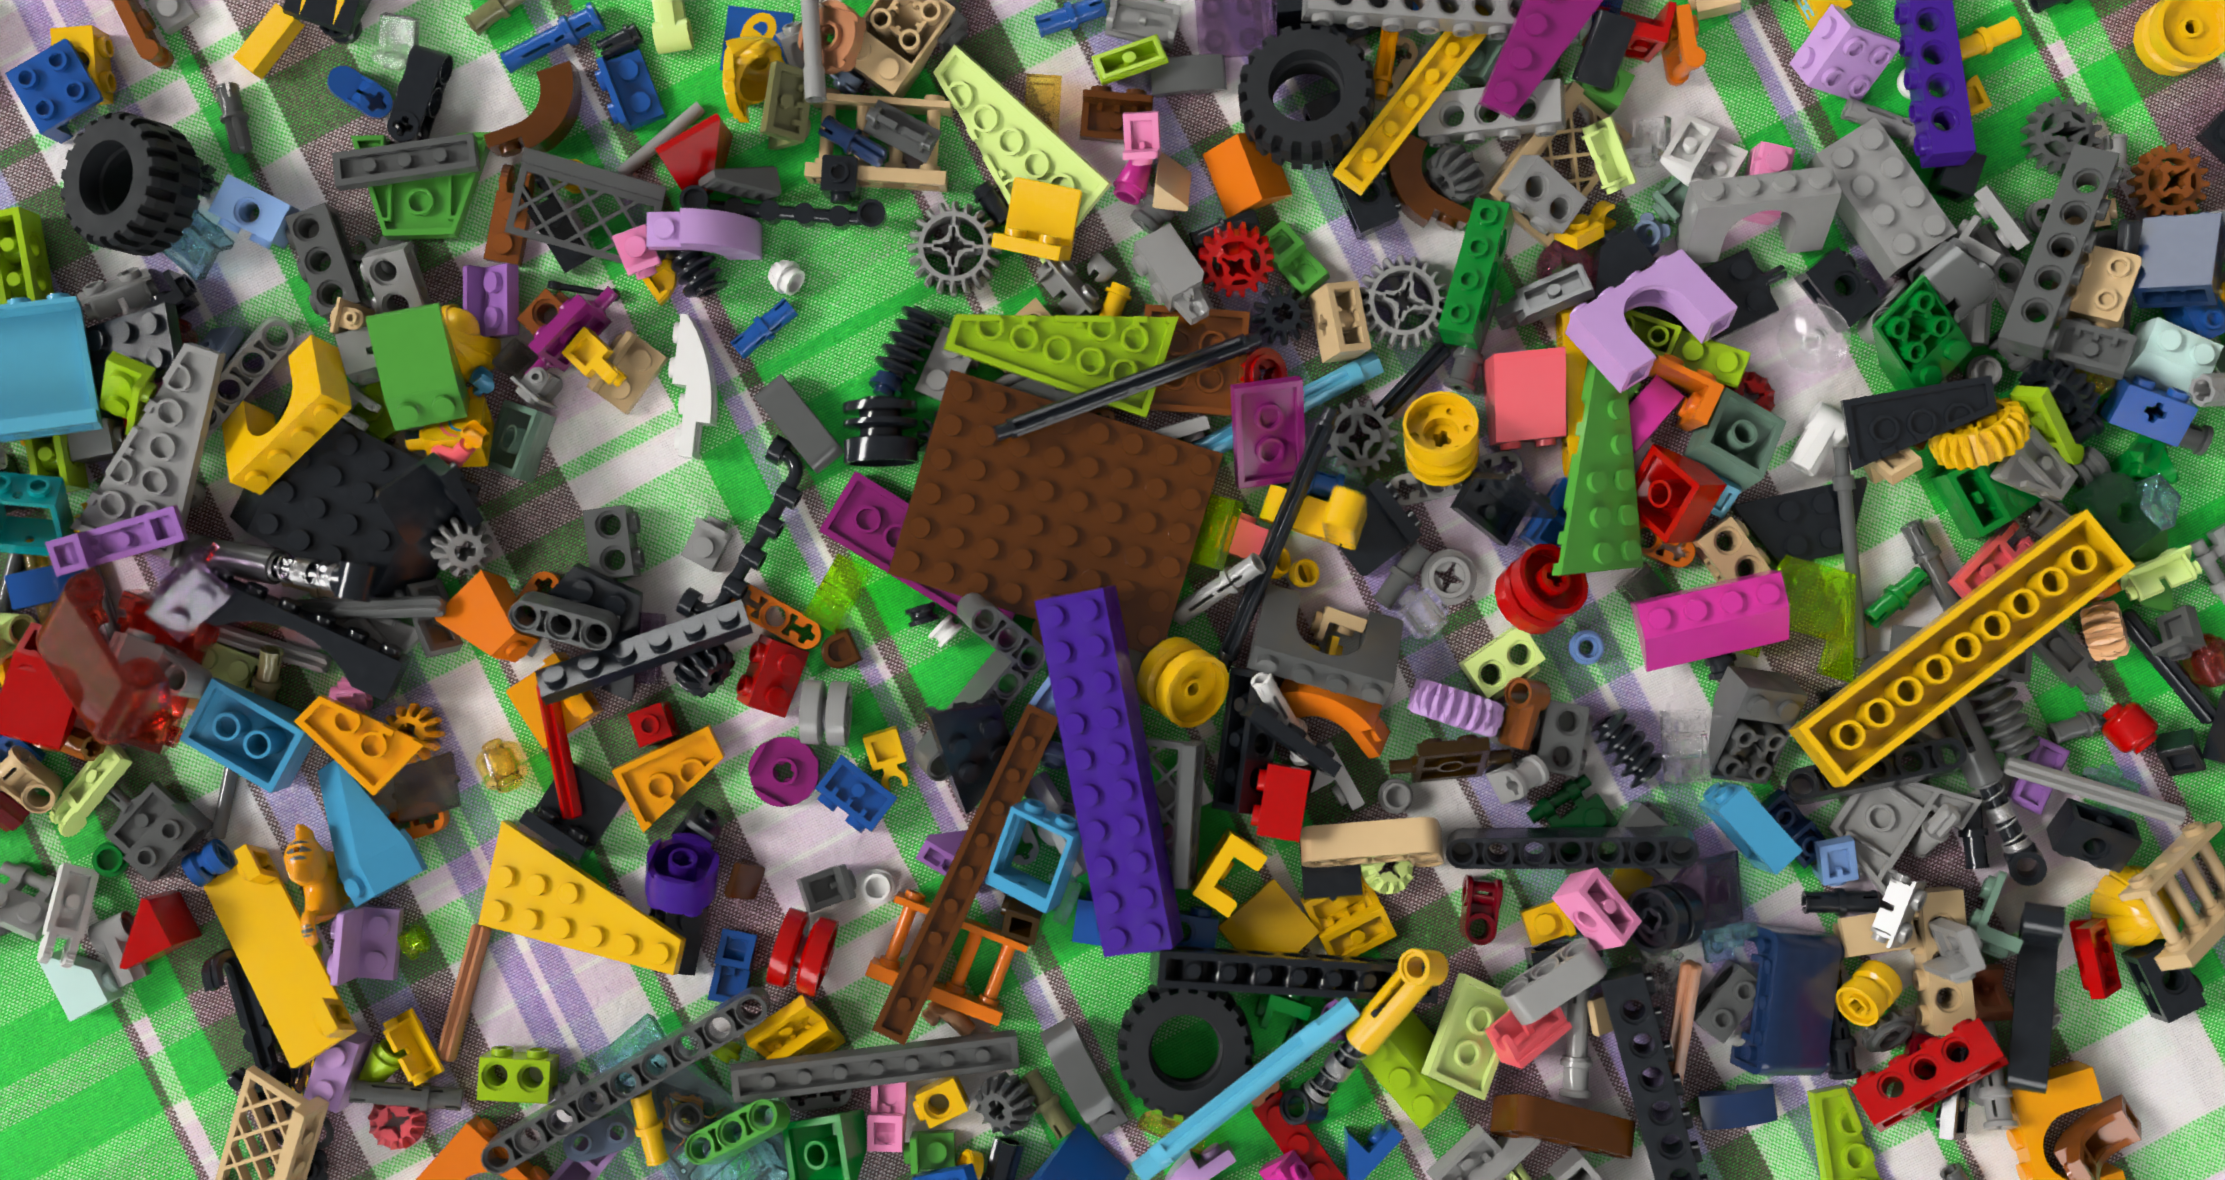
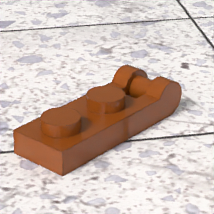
M112 0L140 57L160 69L171 67L174 62V56L171 51L160 45L153 31L156 28V24L146 9H142L138 0Z

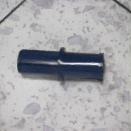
M828 115L821 123V126L825 127V129L819 128V136L825 137L844 148L845 154L850 155L852 153L875 167H880L887 157L886 148L862 135V130L859 128L853 130L834 119L831 115Z

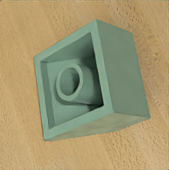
M1726 387L1723 389L1707 425L1694 429L1683 456L1705 465L1712 472L1740 485L1741 492L1763 480L1787 421Z

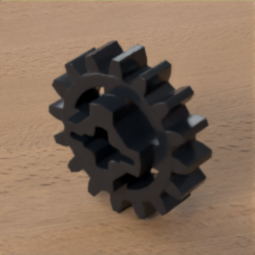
M2043 358L2040 363L2034 360L2018 379L2021 382L2019 385L2049 388L2064 420L2070 426H2074L2076 421L2083 424L2087 418L2091 417L2099 405L2097 401L2100 398V394L2093 392L2096 388L2095 383H2087L2085 380L2088 375L2086 373L2077 374L2074 372V365L2064 366L2061 360L2058 359L2054 364H2051L2047 358Z

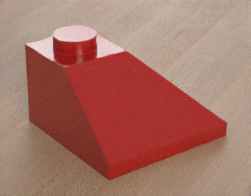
M715 113L656 147L655 150L683 191L684 188L690 185L699 186L698 180L713 169L725 168L733 135L718 113ZM704 189L709 195L714 192L713 190Z

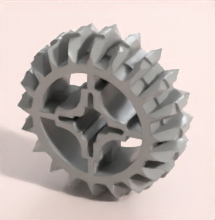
M958 201L952 202V211H947L944 203H939L940 214L935 216L930 208L927 209L925 212L929 221L926 223L920 218H917L915 221L922 231L911 230L909 232L910 238L918 241V243L907 245L908 252L917 254L908 259L910 266L921 265L914 272L917 279L928 275L924 281L926 288L929 289L938 282L936 287L937 294L942 295L946 286H950L951 297H956L958 294L957 287L962 286L967 296L971 294L968 284L974 282L976 288L981 290L984 286L979 277L984 276L986 279L992 280L994 276L987 267L999 268L1000 262L996 258L991 257V255L1002 254V249L991 247L993 233L998 232L988 233L995 226L993 220H987L981 224L985 217L983 210H979L973 217L971 216L973 212L972 204L967 203L963 212H959ZM950 224L948 225V233L943 239L933 240L932 243H928L930 237L937 229ZM960 225H968L977 231L983 240V244H975L974 241L962 238ZM954 235L956 236L960 248L965 247L963 248V250L957 251V256H955V264L953 262L949 250L946 252L944 251L946 249L952 248V245L954 243ZM926 254H934L935 257L947 260L949 275H944L931 267L927 261ZM976 255H982L972 270L959 275L961 273V265L965 260L976 258Z
M1398 255L1395 266L1388 257L1384 258L1382 261L1383 269L1376 264L1371 266L1370 270L1374 277L1364 274L1361 278L1362 283L1368 287H1359L1361 297L1365 298V300H1362L1365 309V318L1370 323L1367 325L1368 332L1370 333L1373 329L1378 332L1373 340L1376 344L1383 337L1388 338L1386 343L1387 349H1392L1396 340H1399L1400 350L1405 351L1408 348V339H1410L1415 348H1419L1422 345L1420 335L1429 342L1434 338L1430 328L1434 331H1439V320L1436 318H1441L1443 309L1439 306H1444L1447 297L1439 296V293L1447 289V284L1441 283L1436 286L1435 281L1441 276L1440 272L1436 271L1429 276L1426 271L1430 268V263L1425 262L1419 269L1416 267L1418 258L1412 256L1408 265H1405L1403 255ZM1403 276L1398 290H1385L1384 292L1376 290L1378 285L1384 280ZM1414 280L1425 290L1429 304H1425L1426 300H1422L1415 295ZM1405 291V303L1410 305V307L1406 306L1399 315V303L1394 301V299L1397 300ZM1374 301L1379 302V306H1383L1389 311L1390 326L1379 317ZM1407 315H1427L1422 325L1414 329L1400 330Z

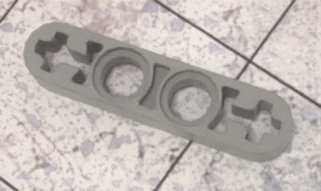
M1501 451L1479 456L1477 468L1480 472H1487L1488 469L1483 461H1489V468L1501 464V458H1505L1507 463L1512 462L1514 465V469L1510 471L1520 475L1522 461L1514 452ZM1411 472L1398 475L1390 481L1395 489L1399 487V481H1403L1405 486L1418 483ZM1420 481V487L1425 497H1419L1420 490L1407 494V500H1403L1401 496L1397 502L1400 506H1409L1457 495L1465 481L1446 486L1440 493L1433 492L1428 484Z

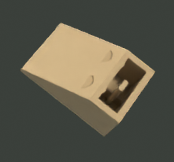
M874 0L862 17L866 21V31L853 70L889 97L903 98L923 70L938 43V38L943 34L956 8L945 0Z

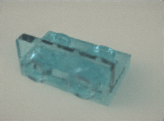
M194 210L192 214L194 220L191 226L182 231L184 236L178 242L171 243L172 247L162 251V253L195 281L206 279L219 252L232 249L235 242L224 233L221 227L212 223L198 210Z

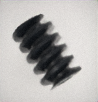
M665 250L666 258L674 260L671 263V269L679 273L677 276L678 283L686 285L683 289V294L686 297L702 298L716 293L728 285L727 280H715L722 272L720 267L709 268V265L716 260L715 255L704 256V251Z
M913 305L914 307L903 306L901 308V312L907 320L897 318L894 321L901 332L889 331L887 335L894 345L883 343L881 349L887 354V357L876 356L874 359L882 369L899 376L910 384L912 383L905 376L906 373L917 375L919 372L912 362L925 361V358L919 353V349L931 350L932 348L925 337H937L939 335L932 328V324L944 325L945 323L936 315L916 305Z
M1621 708L1603 717L1592 727L1591 732L1596 730L1599 732L1594 741L1596 745L1605 741L1608 743L1603 751L1605 756L1614 752L1617 754L1612 762L1614 767L1623 763L1626 765L1621 773L1622 778L1630 775L1635 776L1629 785L1633 789L1656 775L1662 767L1661 763L1664 758L1661 753L1652 754L1655 748L1652 742L1643 743L1646 737L1643 731L1633 732L1637 724L1632 719L1624 721L1628 712L1626 709Z

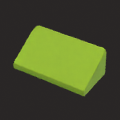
M1158 34L1091 56L1095 74L1102 86L1169 63Z

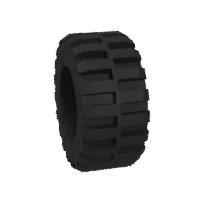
M1309 23L1301 24V29L1292 31L1291 26L1280 29V36L1276 38L1272 34L1268 35L1262 40V49L1260 50L1256 47L1248 55L1249 64L1243 65L1240 73L1241 83L1238 85V99L1241 122L1244 124L1245 133L1249 141H1255L1256 150L1263 156L1271 153L1272 162L1280 166L1285 161L1291 162L1292 169L1302 170L1303 164H1312V169L1315 170L1323 168L1324 161L1330 160L1334 165L1343 160V151L1346 150L1349 153L1370 126V120L1374 116L1375 80H1373V68L1370 61L1365 60V52L1360 45L1355 44L1351 47V37L1343 32H1340L1338 36L1332 34V27L1321 25L1320 30L1312 29V24ZM1302 74H1314L1330 80L1340 90L1341 99L1336 108L1328 115L1313 121H1298L1283 115L1274 106V93L1280 85L1292 77Z
M128 112L108 113L98 117V120L91 121L84 127L86 131L79 133L73 140L75 145L72 150H68L65 157L68 160L66 169H62L61 179L64 180V188H60L61 198L66 203L63 209L67 218L71 220L70 224L90 244L136 256H152L172 247L171 243L178 242L184 236L182 231L191 226L194 220L192 214L194 210H198L200 203L197 197L198 191H202V180L198 177L201 167L198 159L194 158L196 152L192 145L179 130L172 128V126Z
M1154 984L1149 985L1145 993L1142 995L1138 994L1132 1000V1006L1129 1010L1125 1011L1121 1028L1118 1032L1120 1071L1123 1079L1129 1084V1090L1135 1098L1140 1097L1144 1101V1106L1151 1111H1154L1156 1108L1162 1111V1116L1173 1119L1174 1114L1183 1115V1120H1186L1252 1069L1254 1042L1245 1013L1228 991L1160 988ZM1179 1015H1194L1204 1019L1212 1026L1218 1037L1219 1050L1214 1064L1204 1073L1192 1078H1177L1164 1073L1158 1067L1152 1055V1040L1158 1027L1166 1020Z

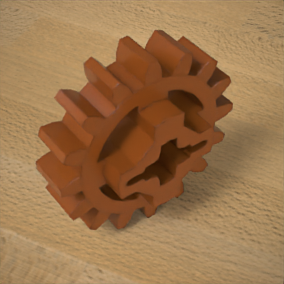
M2171 144L2165 148L2160 145L2151 149L2150 152L2140 155L2138 157L2140 163L2131 166V172L2136 176L2126 181L2127 185L2134 186L2135 191L2131 192L2128 198H2138L2139 203L2135 207L2136 211L2146 208L2148 210L2146 217L2188 215L2197 211L2199 208L2196 203L2202 202L2207 198L2204 193L2200 192L2201 189L2210 186V182L2202 180V175L2208 172V168L2199 169L2197 166L2201 157L2189 158L2190 148L2188 147L2177 152L2176 144Z

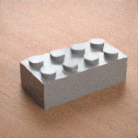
M1876 117L1816 153L1805 167V169L1833 167L1842 191L1836 213L1884 281L1925 257L1941 242L1949 241L1957 233L1953 224Z

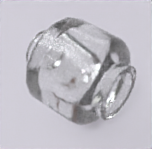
M1428 587L1418 592L1411 588L1398 601L1402 607L1397 612V619L1404 622L1403 626L1416 639L1426 637L1430 640L1449 622L1446 617L1449 613V607Z

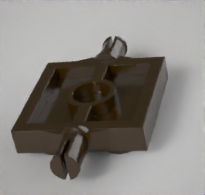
M1474 734L1463 735L1457 738V740L1443 741L1440 738H1429L1421 743H1417L1415 753L1409 759L1389 760L1390 775L1411 773L1412 783L1479 777L1491 765L1511 764L1512 754L1510 748L1491 751L1489 737L1478 738Z

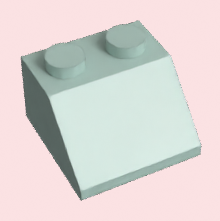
M2159 317L2138 323L2132 334L2138 337L2134 353L2129 360L2124 376L2133 379L2135 374L2155 381L2156 388L2167 391L2169 387H2175L2191 395L2189 388L2192 379H2197L2202 374L2213 372L2223 345ZM2113 379L2110 388H2114L2118 379Z

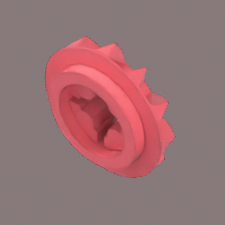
M374 1104L368 1116L371 1127L369 1133L373 1134L377 1139V1145H384L389 1147L390 1150L410 1147L421 1138L426 1127L425 1111H419V1108ZM392 1113H394L396 1117L402 1116L404 1118L406 1116H409V1118L405 1120L403 1124L400 1125L401 1131H398V1128L396 1126H385V1124H387L388 1121L393 1118Z

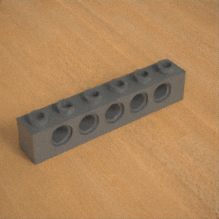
M2074 144L1998 336L1999 350L2040 361L2043 360L2046 349L2054 350L2060 334V330L2055 329L2059 317H2067L2073 297L2068 296L2072 285L2079 286L2086 266L2080 264L2085 252L2092 253L2098 237V232L2093 231L2097 220L2104 221L2111 203V200L2106 199L2110 188L2117 189L2124 168L2118 167L2120 153ZM2083 185H2092L2096 190L2084 193L2078 188ZM2070 217H2080L2084 222L2078 225H2071L2065 220ZM2063 248L2069 250L2071 254L2067 257H2057L2053 252ZM2050 280L2057 282L2059 286L2052 290H2046L2040 284ZM2032 313H2042L2047 317L2041 322H2032L2027 319Z

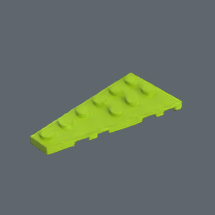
M955 314L943 350L1072 394H1078L1164 363L1179 317ZM1156 387L1107 404V406L1147 418Z

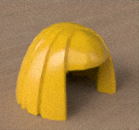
M457 304L441 306L465 384L466 382L470 383L469 378L477 367L483 366L489 371L493 370L498 362L497 358L500 357L501 340L480 335V326L476 317L469 311L461 309Z
M2125 866L2120 873L2111 870L2109 875H2105L2099 881L2098 887L2094 889L2095 893L2091 896L2090 912L2093 913L2090 916L2091 919L2106 918L2111 941L2118 945L2128 947L2144 946L2151 943L2154 939H2165L2142 898L2121 902L2118 896L2129 885L2128 880L2142 873L2146 869L2145 867ZM2162 887L2157 892V895L2178 929L2180 915L2164 887Z

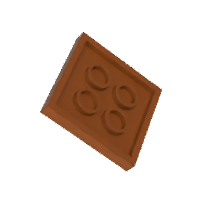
M1145 304L1144 316L1179 317L1165 362L1236 337L1239 334H1249V311L1210 309L1209 316L1190 325L1177 310L1170 313L1165 305ZM1247 354L1157 386L1149 411L1232 417L1230 385L1244 383L1239 380L1244 376V370L1240 365L1246 362Z

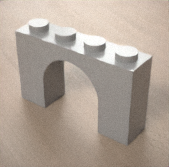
M1832 166L1690 182L1675 236L1678 250L1682 249L1696 264L1718 262L1725 236L1731 227L1749 215L1769 210L1783 211L1778 228L1787 254L1822 250L1842 195Z

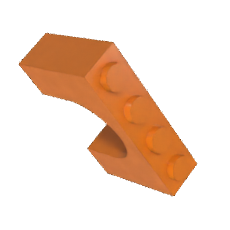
M478 1115L462 1127L416 1180H466L474 1174L490 1173L482 1165L481 1154L490 1140L498 1134L497 1127L486 1118L481 1119ZM494 1147L497 1157L501 1159L509 1158L508 1151L505 1148ZM527 1160L505 1173L498 1174L507 1180H548L550 1178L543 1168L536 1165L533 1166Z

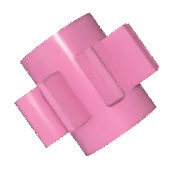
M341 677V681H337L338 686L330 688V698L364 714V710H371L373 696L351 687L346 677Z

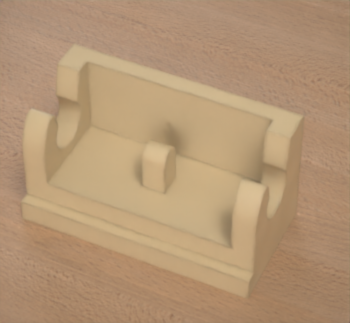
M1877 913L1838 918V923L1833 924V933L1844 947V958L1918 948L1915 927L1907 944H1902L1900 948L1892 949L1887 948L1889 939H1887L1886 943H1881L1871 938L1873 932L1870 929Z

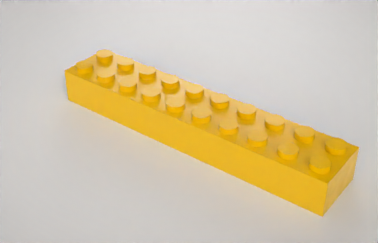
M2087 509L2074 514L1796 723L1788 731L1833 787L1846 786L2129 572L2135 565Z

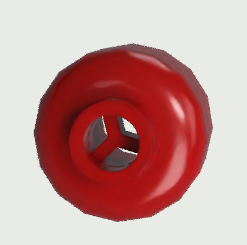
M2118 701L2102 715L2107 721L2102 725L2101 733L2122 753L2133 751L2137 755L2159 737L2156 733L2158 722L2137 702H2130L2123 706Z

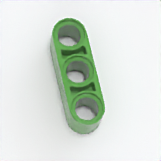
M756 1100L689 1136L685 1143V1155L693 1164H720L782 1132L790 1122V1109L782 1101ZM771 1107L774 1116L772 1122L767 1125L764 1116L766 1110ZM737 1124H740L742 1136L736 1141L733 1134L734 1128ZM709 1140L711 1144V1151L709 1155L705 1157V1155L703 1154V1145L705 1141Z

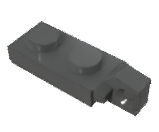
M1578 263L1515 290L1516 294L1509 298L1508 303L1494 308L1493 311L1501 330H1505L1518 325L1531 324L1593 298L1596 295L1582 263Z
M2061 623L2030 646L2033 647V652L2070 688L2077 686L2086 695H2096L2105 686L2092 671L2096 665L2092 661L2091 654Z

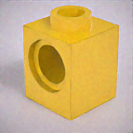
M959 1076L942 1077L919 1088L915 1094L916 1101L913 1102V1107L918 1119L921 1122L926 1120L929 1129L969 1111L971 1102ZM934 1094H943L948 1098L949 1105L946 1108L938 1109L932 1105L930 1097Z

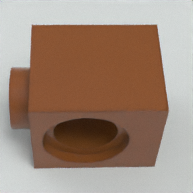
M545 288L518 316L517 320L535 335L536 331L546 324L544 321L546 311L556 307L558 312L561 305L569 298L561 291L555 295Z

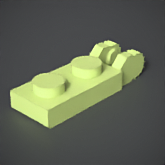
M109 739L106 740L107 744L104 753L97 756L94 761H88L61 793L62 796L49 812V819L55 825L59 824L57 829L62 836L73 837L80 832V829L85 827L87 824L86 817L90 815L133 763L117 742Z

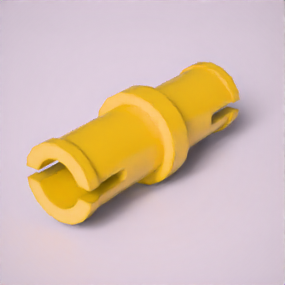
M2012 16L1991 27H1979L1973 31L1972 35L1960 39L1962 61L1978 54L1985 56L1993 52V48L2020 38L2022 29L2019 21Z
M647 1089L630 1099L637 1124L634 1127L635 1135L641 1139L647 1166H657L668 1161L669 1155L667 1154L661 1131L664 1128L663 1121L658 1119L652 1091Z

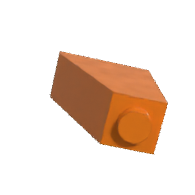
M480 570L447 602L445 615L434 617L438 623L490 656L514 663L523 658L540 640L537 635L519 631L511 625L509 610L518 599L506 577Z

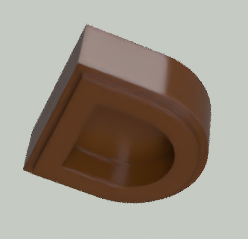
M849 628L829 636L821 648L823 660L832 668H846L863 660Z

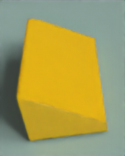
M275 3L233 58L262 80L305 25L295 17L284 14L283 8Z

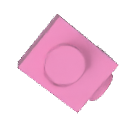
M1159 111L1123 113L1125 147L1123 160H1132V165L1135 166L1153 164V159H1157L1161 155Z

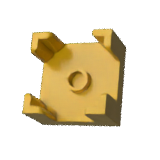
M1227 828L1197 873V882L1190 887L1192 894L1229 918L1237 906V902L1232 899L1233 894L1217 883L1218 880L1223 881L1234 865L1232 862L1234 857L1255 871H1259L1266 862L1267 855L1263 853L1262 849L1230 828Z

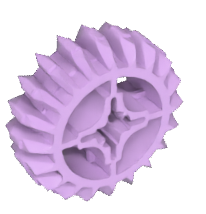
M1427 679L1416 680L1408 697L1409 703L1407 708L1411 713L1489 738L1496 736L1503 722L1502 716L1505 708L1501 703Z

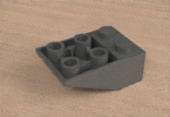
M1728 665L1714 695L1705 776L1707 778L1766 785L1790 736L1788 730L1795 725L1809 695L1786 673Z

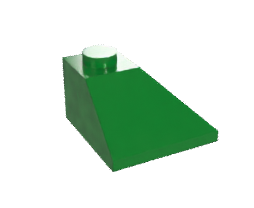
M863 1108L790 1121L787 1128L782 1131L789 1180L858 1179L867 1151V1128Z

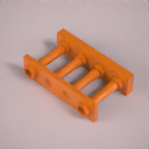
M906 889L905 893L899 891L896 894L893 902L904 906L886 954L881 955L880 959L873 957L865 976L893 986L902 968L899 967L901 962L898 959L916 912L927 915L932 905L925 901L926 896L911 889ZM966 917L961 928L970 932L951 981L947 980L946 984L935 981L927 1000L998 1027L1005 1008L998 1005L1000 1002L997 999L1015 950L1026 953L1029 943L1002 936V930ZM982 937L1001 943L1002 947L984 993H980L979 997L967 993V988L964 984Z

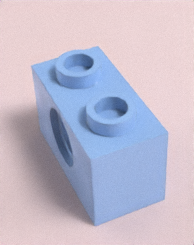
M228 173L208 210L221 217L218 222L219 225L237 234L243 228L252 233L249 240L267 249H270L272 244L283 249L286 248L288 239L285 230L288 229L285 217L300 212L299 209ZM259 207V217L251 222V212Z

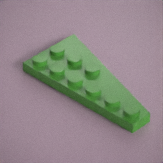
M1589 359L1587 361L1581 397L1585 405L1582 422L1577 423L1575 436L1579 437L1577 454H1572L1563 505L1567 513L1564 531H1559L1557 545L1561 546L1559 563H1554L1552 576L1643 567L1628 389L1619 393Z

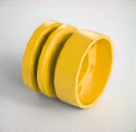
M1444 391L1428 393L1413 401L1405 411L1403 420L1405 460L1408 470L1416 479L1428 485L1440 487L1458 484L1468 478L1477 467L1479 459V419L1476 408L1468 399L1456 393Z

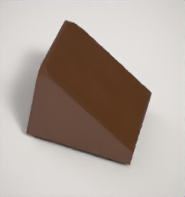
M744 859L735 862L724 891V896L745 900L755 899L765 867Z

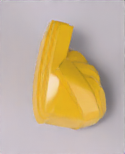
M758 36L739 37L726 41L727 48L724 52L722 76L723 90L728 109L733 114L734 119H738L739 123H749V105L765 100L770 64L774 61L785 63L780 46L771 38Z

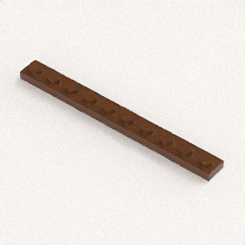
M1029 703L1027 704L872 1028L873 1031L902 1045L906 1044L990 868L1010 808L1021 802L1058 725V718Z

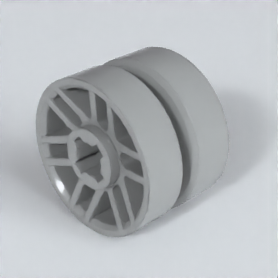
M806 679L802 687L799 708L800 743L820 745L825 731L828 745L847 746L852 720L851 682L832 681L827 694L824 680Z

